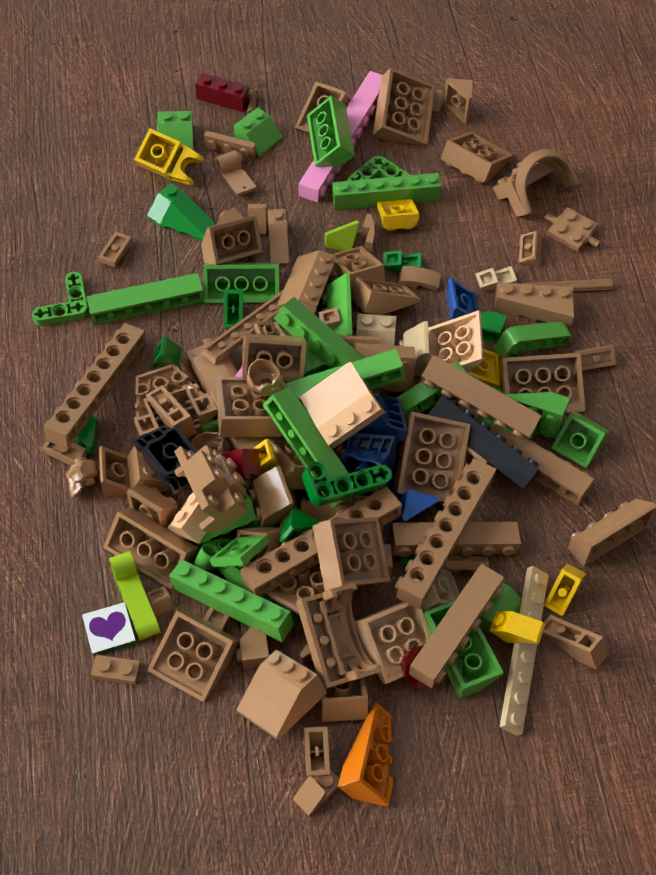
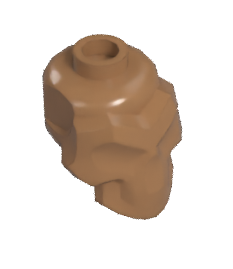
M86 456L75 459V464L71 465L69 470L66 471L71 497H76L82 491V488L96 484L95 477L99 474L96 462L91 459L87 460Z

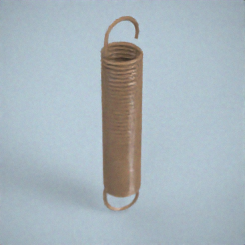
M256 87L251 90L247 114L256 108L258 96Z

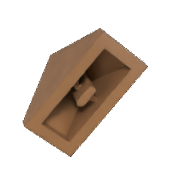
M304 728L307 776L330 775L328 728Z

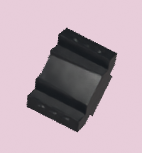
M163 425L132 441L136 450L142 454L153 472L166 484L169 492L175 495L190 486L187 477H178L174 472L181 466L174 451L180 446L194 453L198 451L177 425L170 428Z

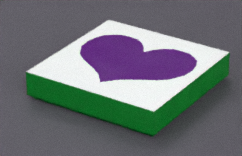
M125 602L82 615L93 656L136 644Z

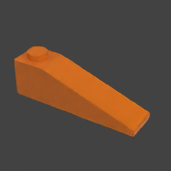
M377 702L373 703L342 767L338 787L352 799L389 806L393 788V777L389 776V765L392 764V756L389 755L388 743L392 741L391 714Z

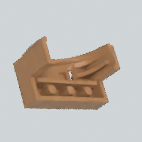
M541 149L529 154L523 161L517 163L518 167L512 170L511 176L499 179L497 181L498 184L493 186L498 200L508 197L516 217L532 212L526 193V186L541 177L557 170L565 188L578 185L580 181L565 151L558 152L552 149Z
M354 583L332 588L323 593L296 601L316 673L325 688L360 679L381 671V665L373 664L367 657L357 634L351 604L352 594L357 589ZM334 611H339V613H335V614H332V615H328V616H327V613H331V612H334ZM352 656L351 659L345 661L340 660Z

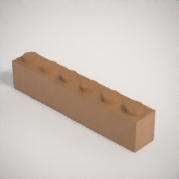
M433 355L421 376V379L424 380V385L432 389L435 386L442 390L440 393L449 399L452 397L459 400L458 404L467 409L472 407L477 410V415L484 419L488 417L493 419L496 426L502 429L507 427L519 439H528L541 418V415L435 355Z
M435 522L392 523L389 533L392 556L408 557L415 555L418 545L420 543L424 544L426 541L424 537L430 526L434 527ZM469 522L451 555L491 556L493 554H503L511 556L517 554L521 545L518 523Z
M483 564L478 567L410 665L409 675L431 689L436 682L438 684L442 682L447 673L445 669L448 665L452 666L455 663L459 648H465L470 640L468 636L472 630L475 632L482 622L481 616L483 613L487 615L492 608L493 603L491 601L493 598H499L503 592L504 586H502L504 577Z

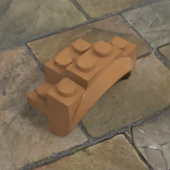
M207 445L197 453L191 450L187 451L181 446L174 451L181 465L174 471L176 476L187 477L202 511L209 515L208 518L199 524L202 531L208 533L221 532L247 513L243 494L247 492L242 484L244 479L236 472L237 466L231 458L226 459L217 449L213 450Z

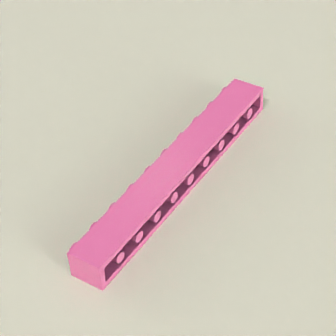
M372 71L368 73L346 108L353 147H355L357 138L360 139L364 127L368 126L370 117L374 116L376 112L380 82L383 75ZM313 160L299 182V196L318 203L321 197L325 196L327 187L334 181L335 174L340 172L341 166L316 167Z

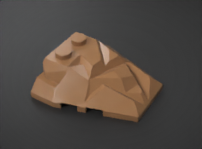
M174 364L136 376V417H134V423L140 437L164 425L145 396L162 385L190 414L197 433L203 431L201 424L210 422L218 413L212 397L208 393L204 394L198 384L191 383L188 376Z

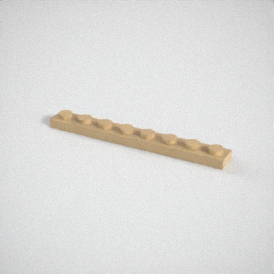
M534 566L527 568L519 614L541 621L549 575ZM514 643L499 727L515 736L523 734L537 644Z

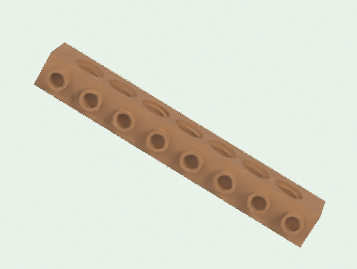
M126 323L116 330L112 340L106 343L102 353L97 355L95 362L91 367L87 368L82 379L77 381L72 392L66 395L65 401L56 408L52 418L46 421L44 425L46 441L66 449L69 448L90 417H92L146 344L145 330Z
M473 458L470 465H465L461 474L463 476L462 479H457L452 490L454 493L452 496L448 495L445 499L443 512L438 511L434 519V527L430 526L424 537L426 541L424 544L420 543L415 551L416 558L414 560L410 559L405 569L407 572L405 577L400 576L395 586L398 589L396 598L420 610L490 487L496 468ZM422 562H428L431 565H425ZM413 579H419L421 582H415Z
M385 487L374 491L371 496L364 500H358L348 509L340 510L334 517L328 520L378 517L381 528L401 516L402 504L390 489ZM313 528L303 531L295 539L284 542L279 548L266 552L261 558L254 562L251 561L240 569L242 581L251 593L261 597L319 563ZM288 560V562L282 563L280 561Z

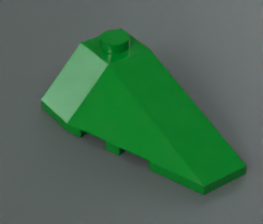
M172 183L158 193L147 214V217L160 227L175 229L177 233L189 234L192 238L203 241L207 227L216 225L185 192Z

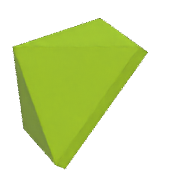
M356 220L325 232V246L339 251L352 249L358 236L359 222Z

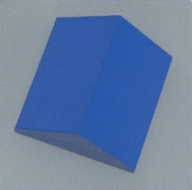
M450 278L446 294L450 320L478 311L475 292Z
M408 489L397 498L402 504L401 516L394 519L392 523L408 521L439 501L438 498Z

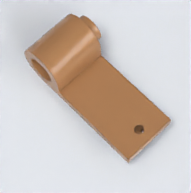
M233 150L215 157V163L223 178L238 197L257 190V187L242 168L243 158L241 153Z

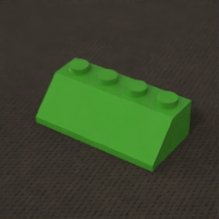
M331 95L307 115L316 167L341 166L355 156L346 105Z
M205 263L203 265L204 303H224V289L243 290L244 303H266L279 293V263H221L217 265Z
M345 273L327 285L326 293H323V305L327 304V308H323V311L337 307L341 324L334 328L333 331L338 335L352 336L350 273Z
M455 600L424 612L431 635ZM480 626L475 632L473 630L468 635L470 640L464 649L460 647L457 651L458 657L452 666L448 665L445 669L460 699L480 692L504 673Z

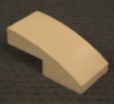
M512 266L495 272L493 268L475 274L481 290H495L497 282L518 284Z

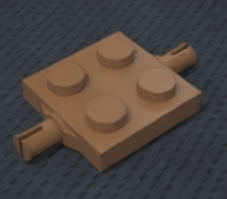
M568 207L558 217L553 216L549 212L544 217L545 220L553 223L547 235L576 252L587 243L596 248L601 243V241L592 237L598 223Z

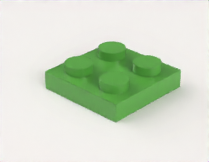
M267 535L236 537L209 560L213 567H244L250 563L251 558L262 553L263 548L270 542Z

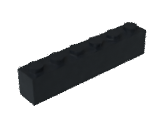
M442 396L428 415L471 424L467 446L526 491L541 473L537 468L539 464L530 457L528 460L522 457L521 454L523 452L513 445L510 448L505 444L506 439L499 433L493 435L489 432L491 427L483 421L476 422L473 419L475 415L466 408L464 411L457 407L459 405L458 402L453 398L446 399Z

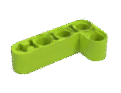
M127 551L109 558L114 578L139 640L141 641L161 633L138 576L131 552Z

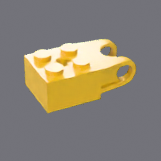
M150 128L134 159L142 168L169 180L191 186L194 184V181L185 174L186 166L190 163L203 164L205 161L201 155L180 141Z

